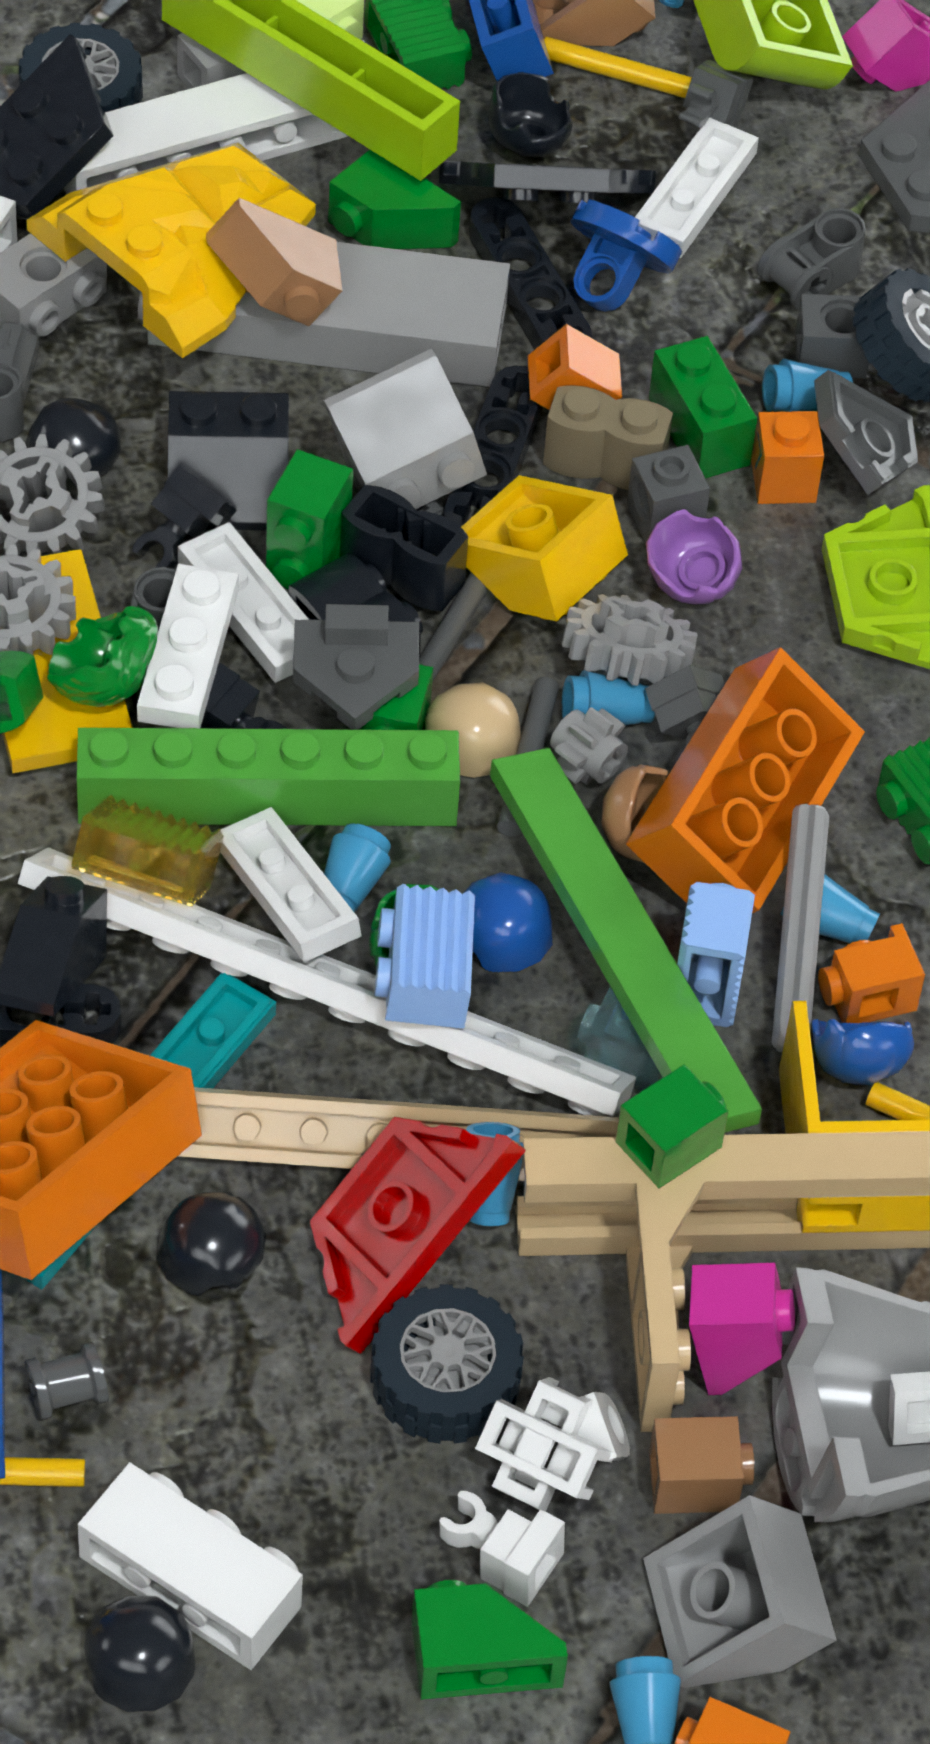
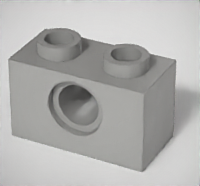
M30 233L0 253V326L2 322L23 324L29 333L38 336V338L46 336L53 332L61 322L82 308L93 305L107 292V264L88 248L65 262Z

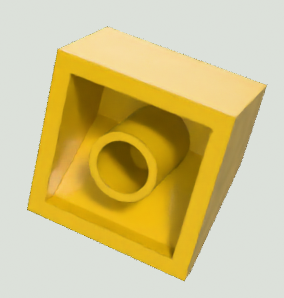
M518 475L461 526L468 535L466 567L510 611L539 617L544 620L557 622L568 613L570 607H573L628 556L611 494Z

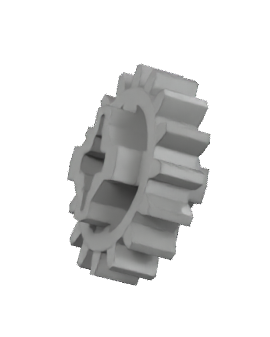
M39 434L35 447L27 448L25 442L20 437L15 438V452L8 456L4 451L0 450V499L5 501L7 508L11 509L9 512L11 516L9 523L0 514V545L4 543L5 554L9 544H16L18 556L21 551L29 554L35 548L41 550V554L50 552V554L62 553L61 548L68 544L75 550H83L84 545L80 533L85 531L97 534L99 526L97 518L92 513L105 511L103 495L98 493L103 488L98 471H90L92 466L89 455L86 452H82L72 458L73 452L70 441L63 439L55 449L49 448L45 434ZM67 477L72 480L78 489L77 501L72 499L70 492L66 491L65 481Z
M9 544L6 554L0 556V651H21L33 655V651L39 648L43 652L52 655L55 637L68 639L71 635L70 621L76 620V597L73 596V580L71 576L61 577V563L57 559L42 565L41 550L35 548L26 557L18 556L16 544Z
M601 594L598 595L596 603L583 598L579 600L578 608H569L562 647L570 649L568 657L571 660H586L584 670L606 675V679L610 681L617 678H627L631 685L638 686L639 682L643 684L651 682L654 684L664 677L688 665H692L698 635L696 632L689 631L690 622L688 620H674L675 611L671 608L665 609L660 604L649 599L637 602L632 601L628 595H621L619 598L617 596L607 597Z

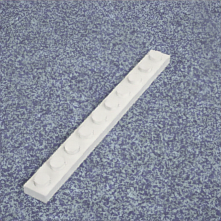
M46 848L24 860L18 884L35 890L47 876H71L80 879L86 885L107 889V928L120 931H128L132 928L152 936L153 944L163 950L179 954H185L190 951L211 959V966L227 975L243 977L249 974L270 983L269 988L280 996L295 1000H303L308 997L328 1005V1011L341 1020L352 1023L369 1021L388 1029V1035L400 1043L410 1046H424L427 1044L448 1052V1059L461 1067L472 1070H482L486 1067L508 1076L507 1081L517 1089L534 1094H541L547 1091L569 1100V1107L583 1115H608L613 1117L620 1110L621 1105L630 1099L637 1077L469 1011H467L464 1029L386 1021V998L374 997L376 977L374 974L323 954L304 963L287 940L51 848Z

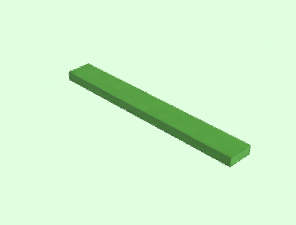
M545 748L493 759L490 770L492 781L661 1076L665 1077L685 1064L701 1082L707 1081L711 1083L722 1095L729 1110L725 1132L758 1125L762 1112L759 1102L551 749Z

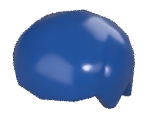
M502 872L472 882L463 893L471 891L475 895L473 952L477 955L482 967L491 972H515L540 962L553 945L551 912L544 893L530 880Z
M819 1019L812 1020L813 1044L817 1060L824 1072L842 1083L871 1085L890 1078L900 1072L912 1056L914 1050L912 1028L909 1022H904V1025L886 1021L839 1023L836 1019H830L827 1022L820 1021Z

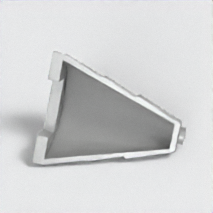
M796 1267L787 1288L792 1289L794 1295V1331H785L782 1335V1345H788L781 1360L783 1378H772L775 1445L781 1475L792 1503L801 1515L814 1516V1522H836L853 1517H872L930 1501V1443L893 1445L888 1428L890 1374L930 1371V1302H918L825 1269L813 1270Z

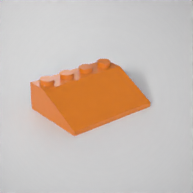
M38 1020L32 1022L0 1048L1 1270L29 1280L34 1279L202 1136L190 1068Z

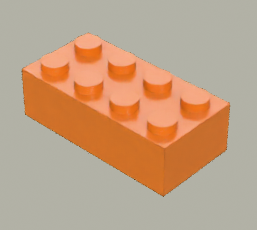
M781 647L740 665L730 675L626 842V845L686 903L690 886L694 883H725L738 889L751 891L755 895L752 913H755L762 907L788 863L793 809L801 804L820 806L823 804L865 731Z

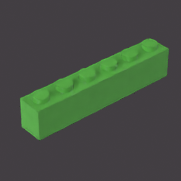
M78 728V824L232 825L272 807L285 825L346 826L347 824L355 823L365 826H457L460 790L458 730Z

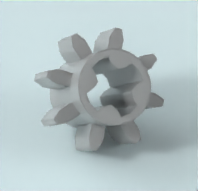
M590 707L586 714L576 709L567 714L557 725L550 740V746L561 755L557 761L567 778L575 785L579 781L588 785L592 778L598 783H604L609 780L621 767L628 753V746L618 738L625 724L603 708L596 711Z

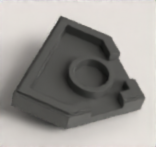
M827 370L814 380L819 426L867 495L918 462L911 415L830 370Z
M326 604V620L295 619L293 682L310 696L317 695L337 711V718L351 730H359L373 719V712L393 697L401 698L418 685L419 622L388 621L389 605Z

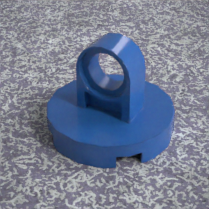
M589 199L587 203L580 200L570 220L574 228L591 239L576 269L574 288L586 303L598 311H611L621 306L629 297L644 267L661 273L669 274L673 272L683 252L678 244L660 231L657 232L652 241V235L638 226L639 219L595 200ZM601 270H614L616 280L611 290L604 295H592L590 284L593 277Z

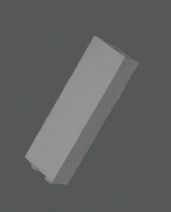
M337 242L343 291L310 326L261 307L251 294L246 292L235 306L236 318L227 330L196 349L198 351L381 373L432 348L449 382L490 387L496 374L506 313L510 263ZM140 291L138 319L143 320V296ZM148 331V344L168 347Z

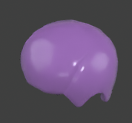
M684 509L676 511L655 524L646 542L648 567L658 587L669 597L682 603L710 604L714 600L721 599L734 588L743 568L738 539L716 516L701 518L693 516Z

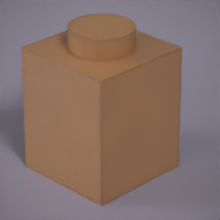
M738 1416L654 1418L649 1447L654 1514L722 1512L740 1501L743 1485H753L752 1443L740 1442Z

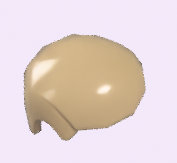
M469 683L453 686L439 694L427 709V717L425 718L426 730H458L460 775L472 778L490 775L493 759L516 755L521 737L517 710L506 694L486 683Z

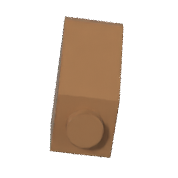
M533 0L544 39L547 36L579 46H615L631 34L644 29L649 22L656 18L654 0Z
M238 198L206 233L208 245L261 307L310 326L343 291L336 239L244 199Z

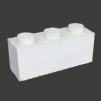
M129 1462L78 1523L80 1558L138 1596H158L183 1614L192 1632L250 1670L254 1668L301 1608L303 1575L299 1573L297 1566L287 1555L273 1547H265L264 1549L241 1535L239 1528L226 1515L214 1509H209L206 1512L184 1498L183 1493L173 1481L160 1473L152 1472L149 1475Z

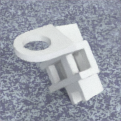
M551 1377L538 1381L526 1410L505 1400H496L475 1447L476 1450L502 1462L492 1487L537 1510L541 1509L545 1512L556 1488L575 1498L590 1500L594 1490L587 1487L586 1484L597 1460L612 1463V1461H619L630 1455L629 1441L623 1421L609 1395L601 1392H592L578 1397L557 1387L559 1381ZM506 1418H508L510 1420L498 1444L496 1443V1441L506 1421ZM542 1419H545V1420H547V1421H549V1422H551V1423H553V1424H555V1425L561 1427L562 1429H560V1428H558V1427H556V1426H554V1425H552V1424H550V1423H548V1422H546V1421H544V1420H542ZM556 1441L558 1445L548 1467L545 1468L546 1461ZM517 1479V1480H519V1481H521V1482H523V1483H525V1484H527V1485H529V1486L535 1488V1490L532 1489V1488H530V1487H528V1486H525V1485H523V1484H521V1483H519V1482H517V1481H515V1480Z

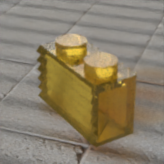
M110 795L83 816L71 868L193 907L194 903L196 904L197 900H200V897H203L212 885L224 836L220 829L211 832L208 825L200 829L196 821L188 825L184 817L176 821L172 814L164 817L160 810L151 813L148 806L140 810L136 802L128 806L124 798L116 802L114 797Z

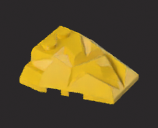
M237 142L70 192L26 221L27 231L65 262L88 248L141 291L143 296V326L181 358H184L227 330L236 318L235 306L245 293L248 292L208 245L206 233L238 198L304 226H307L315 216L316 204Z

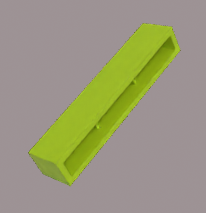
M162 0V20L418 180H423L457 151L460 100L296 0Z

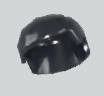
M518 72L502 76L493 86L488 113L489 129L495 139L512 152L529 157H540L554 153L569 138L573 127L571 113L569 112V100L564 99L560 103L553 98L548 78L542 75Z
M60 398L44 406L32 424L26 439L27 448L35 447L39 434H45L49 448L55 449L63 439L70 441L73 452L72 458L77 454L86 452L89 455L92 466L90 471H98L100 476L108 473L121 451V430L111 413L107 412L102 406L78 398Z
M202 1192L187 1197L175 1206L159 1234L156 1259L167 1280L189 1294L200 1296L206 1290L216 1286H229L231 1290H234L261 1264L264 1258L266 1232L257 1212L241 1197H234L231 1193Z
M126 1596L106 1605L92 1618L90 1628L85 1632V1656L94 1690L103 1701L127 1712L156 1711L179 1699L194 1676L195 1654L188 1622L180 1611L158 1596Z

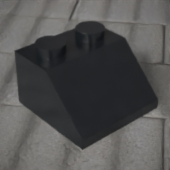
M169 391L168 478L181 465L237 510L228 521L236 530L267 531V499L288 465L289 393ZM210 522L205 530H213L218 526Z

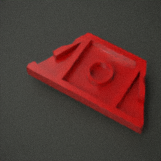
M394 1117L310 1220L316 1248L322 1252L324 1257L322 1272L328 1294L338 1299L344 1326L337 1330L340 1341L345 1346L359 1354L365 1350L373 1340L374 1333H378V1323L385 1312L389 1313L393 1309V1303L402 1296L408 1297L525 1153V1148L508 1136L496 1134L495 1138L475 1135L459 1127L447 1125L429 1127L421 1121Z

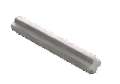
M814 804L797 805L792 811L772 1032V1045L780 1053L783 1051L792 1001L806 1000L811 1032L829 827V814L825 807Z

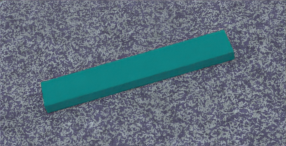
M221 972L150 1056L190 1068L194 1087L213 1089L276 1015V1001L237 978ZM94 1228L34 1279L21 1278L43 1290Z

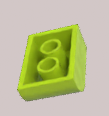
M693 0L712 54L717 64L727 71L827 90L839 84L853 66L828 0Z

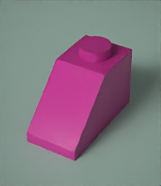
M879 0L842 36L854 54L851 58L853 69L869 84H873L878 80L897 92L926 84L930 80V17L906 1Z
M775 1263L692 1265L689 1327L708 1395H723L782 1359L783 1332L794 1331L795 1304L792 1289H781Z

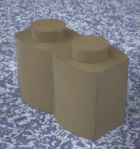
M569 385L557 387L547 417L543 465L564 476L580 479L601 477L611 485L629 490L632 458L668 450L673 413L667 408L647 400L633 398L615 400L599 390L584 386Z

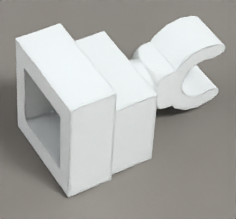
M460 1491L458 1493V1510L463 1514L469 1515L473 1520L467 1524H456L450 1519L442 1517L440 1519L441 1539L448 1545L457 1548L472 1546L480 1549V1579L504 1591L506 1596L528 1607L564 1554L565 1522L541 1509L531 1522L508 1509L498 1523L496 1518L486 1511L482 1499L474 1493Z

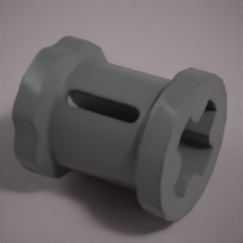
M93 1342L82 1344L79 1353L42 1363L36 1357L24 1361L31 1398L40 1420L51 1418L53 1410L82 1401L93 1399L97 1405L109 1401L104 1370Z

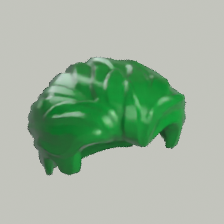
M128 606L122 612L113 613L96 620L85 617L79 619L76 624L78 634L71 642L60 641L55 643L47 671V679L55 686V689L61 695L77 704L94 707L113 706L132 696L140 688L146 669L154 654L158 627L156 619L147 610Z

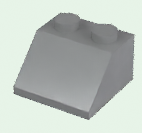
M432 348L323 400L347 467L353 468V485L358 492L364 485L383 487L401 495L417 509L487 475L474 432Z
M749 1495L643 1558L668 1658L673 1662V1674L681 1678L680 1687L688 1688L781 1672L837 1641L803 1518L798 1512Z

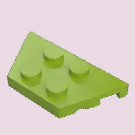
M923 485L914 490L912 500L892 510L884 504L866 513L865 517L859 522L846 523L824 534L822 554L842 643L930 669V485Z

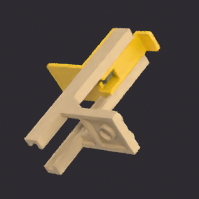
M806 1000L792 1001L779 1067L786 1134L724 1135L721 1149L660 1189L616 1143V1137L523 1138L522 1147L526 1149L522 1155V1165H524L525 1174L524 1196H517L515 1209L518 1256L626 1254L641 1432H652L654 1418H671L673 1405L684 1404V1371L690 1370L691 1343L689 1329H679L678 1310H684L685 1306L683 1267L692 1253L930 1248V1120L821 1122Z

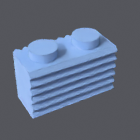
M696 882L689 889L677 965L714 1026L729 1027L734 1024L755 895L749 890L738 889L725 883L708 884Z
M402 884L397 887L393 909L381 908L377 947L389 948V958L378 957L374 997L386 998V1021L464 1029L471 996L475 895L471 891L461 894L457 889L451 892L444 888L435 891L431 886L422 889L418 885L409 888L406 884Z

